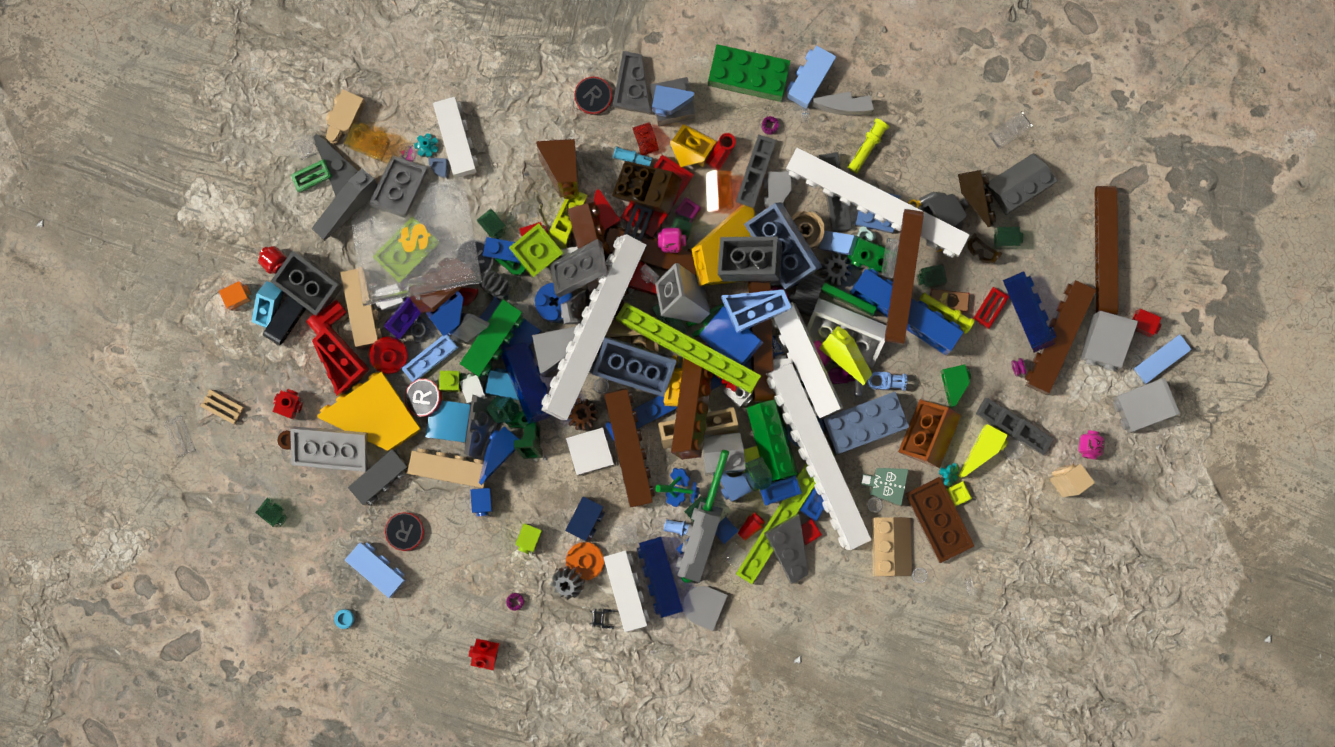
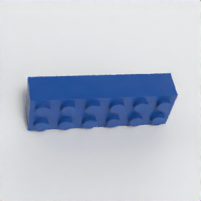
M865 269L850 291V294L876 306V311L888 318L893 282L888 279H881L879 277L880 274L873 269ZM911 298L907 331L942 354L947 355L952 351L963 334V331L960 330L961 327L955 322L951 321L949 323L944 320V315L929 310L926 303L920 300L917 302Z

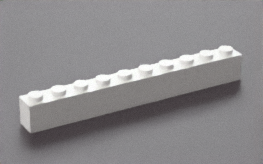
M796 148L786 167L787 171H789V176L797 180L800 177L806 180L805 183L813 188H816V186L822 188V192L828 196L833 197V195L840 197L839 201L850 206L852 203L858 206L857 210L864 214L868 212L874 214V219L882 223L887 221L892 224V228L901 231L904 209L922 211L799 148ZM924 212L920 238L927 241V246L933 249L939 247L944 250L943 254L951 258L954 255L958 257L969 234Z
M627 234L615 240L613 245L615 249L606 260L607 274L598 278L599 284L597 289H594L590 295L591 302L582 312L583 319L581 324H578L574 330L575 337L566 347L567 354L565 359L560 361L558 365L559 372L550 382L551 389L549 394H546L541 404L543 407L541 410L560 420H567L646 247V244Z
M792 363L767 373V383L776 394L775 401L777 405L782 407L784 421L792 429L790 432L791 436L800 447L798 451L801 458L805 459L808 465L806 467L807 472L815 480L816 484L814 487L824 500L822 504L825 511L829 512L832 518L830 520L834 530L838 531L840 545L843 548L845 547L846 550H852L871 541Z

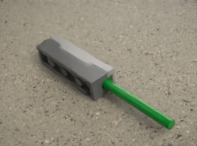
M727 450L721 451L706 503L700 502L698 509L694 508L691 519L694 520L693 525L689 524L686 533L689 539L688 541L684 540L681 549L684 555L683 557L679 556L676 568H679L677 576H680L681 580L685 583H691L692 581L700 583L723 508L713 505L728 459L729 451Z

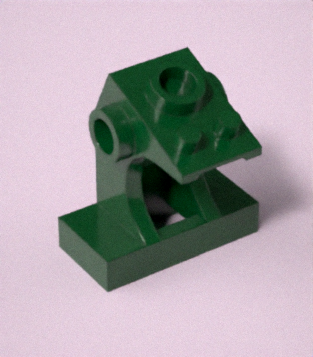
M531 409L522 410L514 417L513 415L508 416L509 419L505 420V424L510 429H524L522 439L514 440L516 451L523 459L543 458V450L540 448V424Z

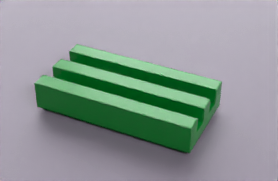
M325 159L291 174L297 192L301 193L333 177L329 172L330 169L326 165L327 161ZM318 167H323V169L318 170L300 180H297L298 177ZM325 173V175H323V176H321V177H319V178H317V179H315V180H312V181H310V182H308V183H306V184L300 186V184H302V183H304V182H306V181H309V180H311V179H313V178H315V177H317V176H319V175Z

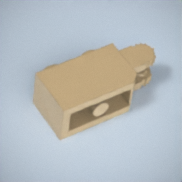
M343 89L335 97V106L332 111L328 112L326 117L327 125L329 126L326 139H328L331 145L338 144L342 134L348 135L353 132L366 104L363 98Z

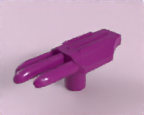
M842 367L832 368L827 372L832 384H845L855 381V378H849L853 376Z

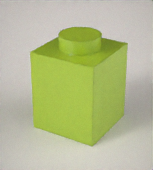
M440 371L439 390L441 392H461V385L459 383L461 381V372Z
M523 523L515 544L519 546L518 550L529 554L530 551L535 552L542 530Z

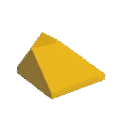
M683 124L670 145L680 167L695 163L704 167L717 141Z

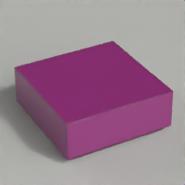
M685 197L675 210V214L690 224L701 210V207Z

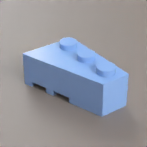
M784 290L721 296L736 333L791 309Z

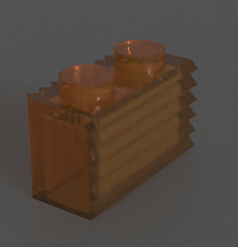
M712 171L706 173L708 211H726L733 208L731 171Z

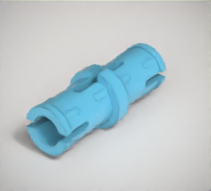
M617 146L613 154L615 159L650 166L652 160L651 157L640 155L634 150L629 151Z

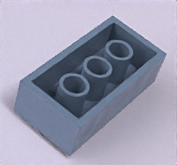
M782 202L774 203L744 224L752 237H778L782 243L780 283L784 289L792 288L822 268Z
M605 336L589 372L592 375L664 397L676 360L671 356Z
M896 392L822 419L835 456L909 428Z

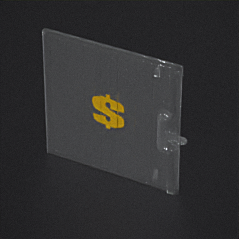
M464 176L422 184L406 218L370 206V201L351 217L363 306L415 296L416 300H420L421 294L482 283Z

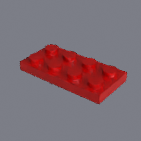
M662 154L654 168L671 171L682 179L673 204L674 207L694 174ZM629 203L620 217L627 223L629 222L635 204ZM641 210L637 211L632 224L633 227L636 226ZM653 211L645 234L650 238L654 237L668 214ZM645 212L644 217L638 229L639 231H641L643 228L646 217L648 215L647 212Z

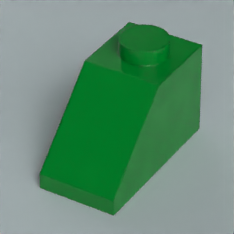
M965 364L940 371L949 408L957 405L970 383L971 372L969 368H966Z

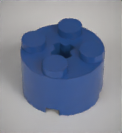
M548 283L541 287L536 294L535 306L537 312L547 322L562 323L564 321L561 316V304L573 296L570 292L559 298L555 295L554 284ZM553 299L555 301L559 300L557 307L555 305L551 306Z

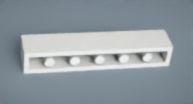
M790 303L791 309L771 318V321L775 328H779L781 333L779 335L780 341L789 350L787 356L791 363H795L797 368L795 370L796 374L805 385L803 389L807 398H810L813 403L811 407L815 416L818 415L819 418H823L843 409V406L796 304Z

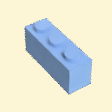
M817 45L814 50L810 49L805 57L807 60L806 64L799 67L796 72L798 76L796 81H791L786 90L789 92L787 98L807 109L833 65L836 56Z
M360 542L345 561L384 595L392 598L406 581L403 577L405 574L397 567L393 569L389 566L390 561L383 555L379 557L375 554L374 551L376 549L368 542L365 544Z

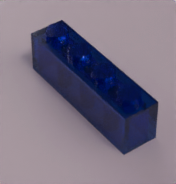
M1023 271L1004 279V285L1033 352L1035 353L1054 345L1055 341L1053 338L1057 336L1053 327H1048L1046 323L1049 318L1045 309L1041 311L1039 304L1042 302L1038 292L1033 293L1031 287L1034 286L1031 276L1026 277Z
M526 342L504 348L501 357L528 424L550 418V414L541 410L543 407L541 404L542 400L547 394V386L540 378L539 367L533 361L534 356L531 348H528Z
M662 537L639 543L640 547L636 549L639 559L643 558L646 565L642 566L645 578L649 577L651 582L647 586L650 596H655L656 603L653 604L656 615L660 614L661 618L683 612Z

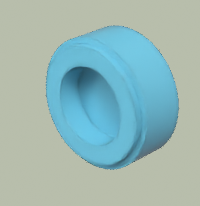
M347 609L338 611L334 617L336 626L341 629L350 628L355 621L354 614Z

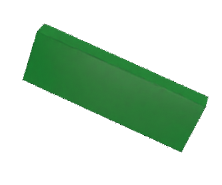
M824 283L820 291L870 316L876 310V306L827 283Z

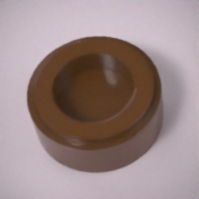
M286 430L279 434L277 442L282 449L291 450V431Z

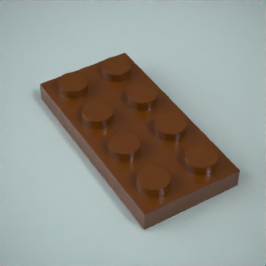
M940 477L905 493L939 563L974 547Z

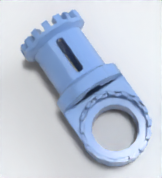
M874 372L867 381L869 387L874 390L900 388L902 391H905L907 383H905L907 382L905 380L907 379V374L891 375L890 372ZM875 375L881 378L882 382L879 386H875L871 382L872 377Z

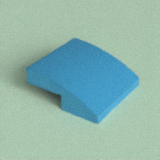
M442 401L440 408L428 417L426 437L466 443L471 404Z

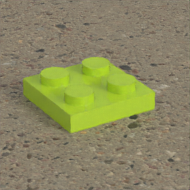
M539 223L509 247L532 277H535L563 254Z

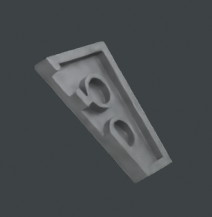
M623 51L613 101L614 108L650 114L642 54Z
M588 288L561 304V316L564 324H581L583 319L582 312L591 302Z
M473 394L464 454L478 460H483L487 446L491 441L489 437L495 431L504 408Z
M796 514L764 533L791 584L809 575L800 516Z

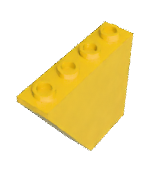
M745 205L738 207L692 248L699 287L746 282L722 281L718 276L720 237H752L744 224L755 217L753 208Z
M378 372L373 373L368 377L369 380L367 382L355 385L351 393L339 396L335 404L332 406L328 404L320 409L321 413L317 415L319 419L344 431L367 433L368 442L387 451L394 450L422 431L382 372L379 374Z

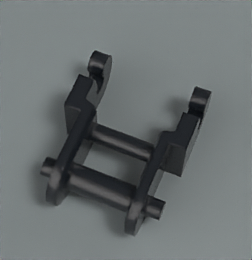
M594 609L590 611V613H593L592 623H589V625H592V627L602 625V628L614 629V626H604L603 620L605 612H615V610L603 609V612ZM597 613L601 614L600 623H596Z

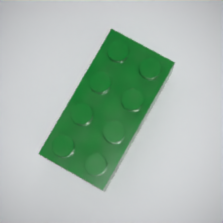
M716 44L708 86L781 102L791 60Z
M502 300L488 320L489 326L480 332L459 364L478 377L487 376L493 368L491 366L493 360H498L502 355L503 350L501 348L505 343L509 344L514 337L512 332L515 327L520 328L525 320L523 318L524 313L505 300Z

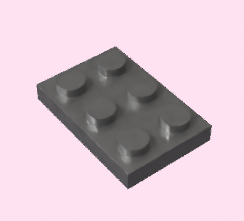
M392 155L370 200V206L406 218L428 172V168Z
M598 239L550 264L555 295L559 298L607 274L602 242Z

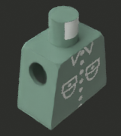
M876 468L874 476L863 473L861 485L871 487V496L893 505L901 506L908 469Z

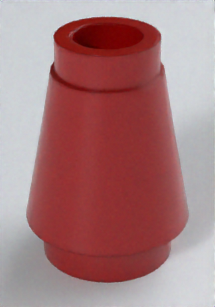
M754 512L752 515L749 514L737 533L746 541L761 530L766 522Z

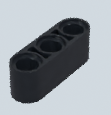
M288 295L264 330L263 336L276 345L281 346L306 308Z

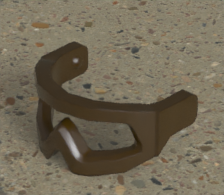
M974 233L967 242L970 253L973 256L979 254V260L988 264L995 263L1003 253L997 252L986 245ZM977 241L982 247L993 253V257L991 259L985 258L984 250H974L972 243Z

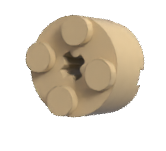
M800 211L795 213L791 217L800 232L802 229L809 230L807 234H802L811 250H814L819 246L824 237V223L822 219L814 212Z

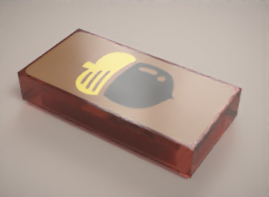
M931 289L930 296L953 310L968 312L969 293Z

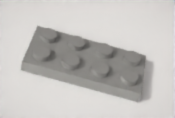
M296 426L290 429L291 465L362 472L368 470L367 433Z

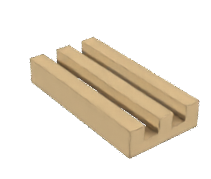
M210 389L208 395L204 398V402L200 405L202 408L234 425L244 407ZM212 395L237 408L238 411L235 412L212 400ZM208 402L234 415V418L232 419L207 405Z

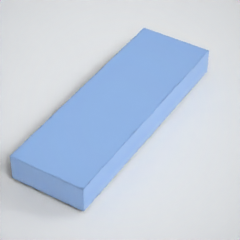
M447 334L441 336L401 369L414 382L417 379H421L455 352L458 346Z
M1179 334L1133 369L1144 384H1146L1192 349Z

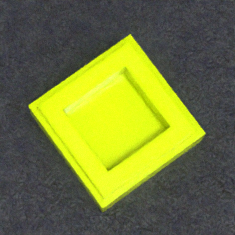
M964 481L946 489L954 506L972 499Z

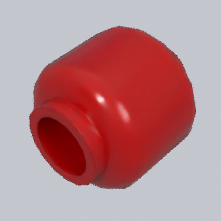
M276 246L264 247L259 253L258 263L267 273L276 274L287 257Z

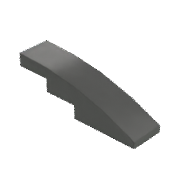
M758 134L736 203L754 208L776 143L775 139Z
M838 152L819 155V159L841 170ZM825 194L832 231L852 229L848 205L839 201L840 197L836 195L831 197Z
M984 398L976 412V415L1041 455H1045L1054 440L1025 419L1019 418L989 398Z

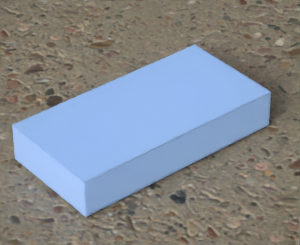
M824 231V237L819 249L852 256L858 237Z

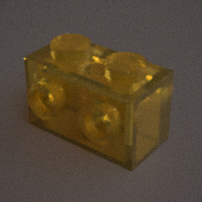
M353 123L344 142L346 147L382 162L391 142L387 134L380 130L376 132L369 130L370 127L364 123H359V125Z

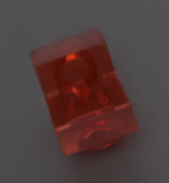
M650 122L632 127L641 155L659 150Z

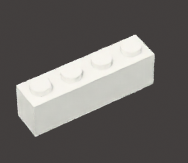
M455 97L434 102L433 106L454 177L459 178L477 173L476 167L479 164L476 155L472 156L470 150L474 147L471 137L467 138L465 131L469 129L466 119L462 120L460 113H463L461 102H457Z
M626 551L603 557L624 632L647 626L646 622L650 621L647 610L642 609L641 603L644 602L642 591H637L636 584L639 581L636 572L632 573L630 565H634L631 553L627 554Z

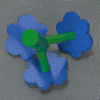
M683 468L673 469L670 476L674 481L670 485H656L655 488L656 492L666 493V502L673 507H678L681 502L685 501L684 495L686 493L691 494V503H694V498L698 499L700 494L699 487H696V482H693L691 490L675 486L676 484L683 487L689 485L690 477Z

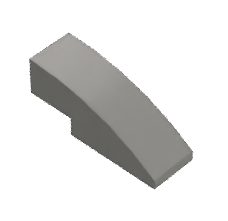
M851 92L813 98L812 107L839 115H869L874 110L871 95L852 99Z

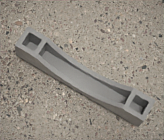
M768 172L767 178H764V189H767V196H764V208H768L774 203L782 202L783 204L790 195L791 176L788 175L789 172ZM770 281V287L781 286L784 288L780 281Z

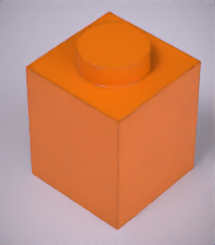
M240 281L219 290L221 298L229 310H233L251 301L249 297L251 291L248 285H244Z

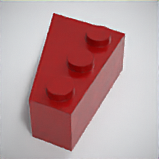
M325 327L312 340L321 363L324 364L327 371V376L333 384L336 396L345 394L370 370L332 327Z

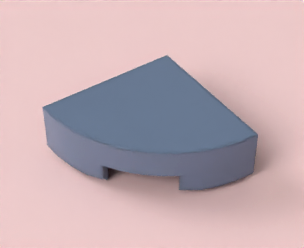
M429 158V165L432 171L439 177L447 178L448 159Z

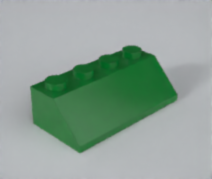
M775 400L747 407L766 482L799 475L781 407L777 405Z

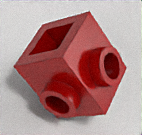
M287 389L285 392L281 390L274 398L273 404L275 406L272 412L294 420L296 413H300L302 409V398L297 396L298 392Z
M476 638L475 645L470 646L468 657H471V666L494 670L499 643Z

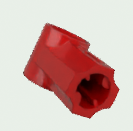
M730 133L722 134L705 163L711 168L720 171L735 147V137ZM728 138L732 141V145L724 147L722 140Z
M335 300L317 316L313 314L306 322L318 335L325 327H332L331 325L347 314V312Z

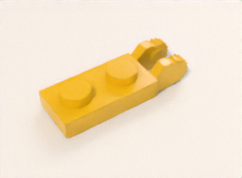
M672 356L676 360V364L665 392V406H678L683 365L682 368H677V356Z

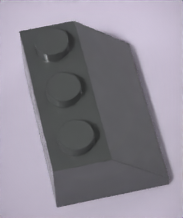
M1031 154L990 180L987 188L1005 215L1053 186L1057 179L1042 160L1036 155Z
M293 250L270 281L316 316L335 299L343 287L342 283L300 252Z

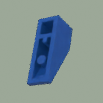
M505 426L500 431L495 430L489 437L491 441L487 446L479 484L481 485L516 451L514 440L520 439Z

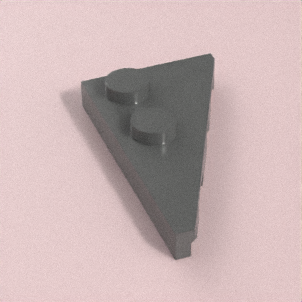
M316 133L313 138L321 159L327 161L326 165L333 176L329 180L335 196H337L345 184L359 171Z

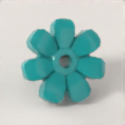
M429 133L425 134V138L422 135L417 137L419 142L414 143V148L419 149L417 152L419 156L422 157L426 154V157L429 158L432 157V152L437 153L438 147L435 145L438 143V140L436 138H432Z
M957 463L949 464L947 469L940 468L939 474L945 478L944 485L950 487L953 481H957L958 476L956 474L959 471Z

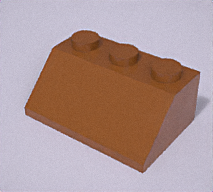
M919 400L898 452L924 464L940 468L961 415L948 407Z

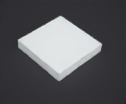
M603 428L566 438L576 475L614 465Z

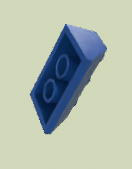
M459 291L434 312H426L443 336L453 334L460 323L463 297Z

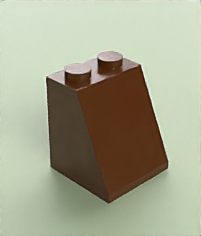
M575 139L536 141L539 161L559 197H564L565 199L579 197Z

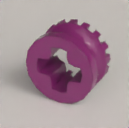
M771 116L764 118L761 126L762 131L767 135L777 132L779 127L778 120ZM768 121L775 124L772 130L766 128Z
M1019 358L1018 361H1011L1016 377L1019 374H1026L1022 358Z
M512 593L507 597L506 605L510 610L516 611L522 608L524 604L522 595ZM517 596L519 597L520 605L513 607L510 598L514 599Z

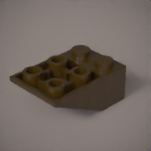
M624 161L612 196L632 204L650 208L656 212L670 215L682 179L671 171Z
M977 170L958 174L962 195L987 227H993V222H996L995 211H991L990 204L993 203L992 193L987 190V185L990 184L988 173H984V170Z

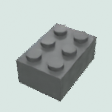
M720 237L718 276L722 281H780L782 243L778 237Z

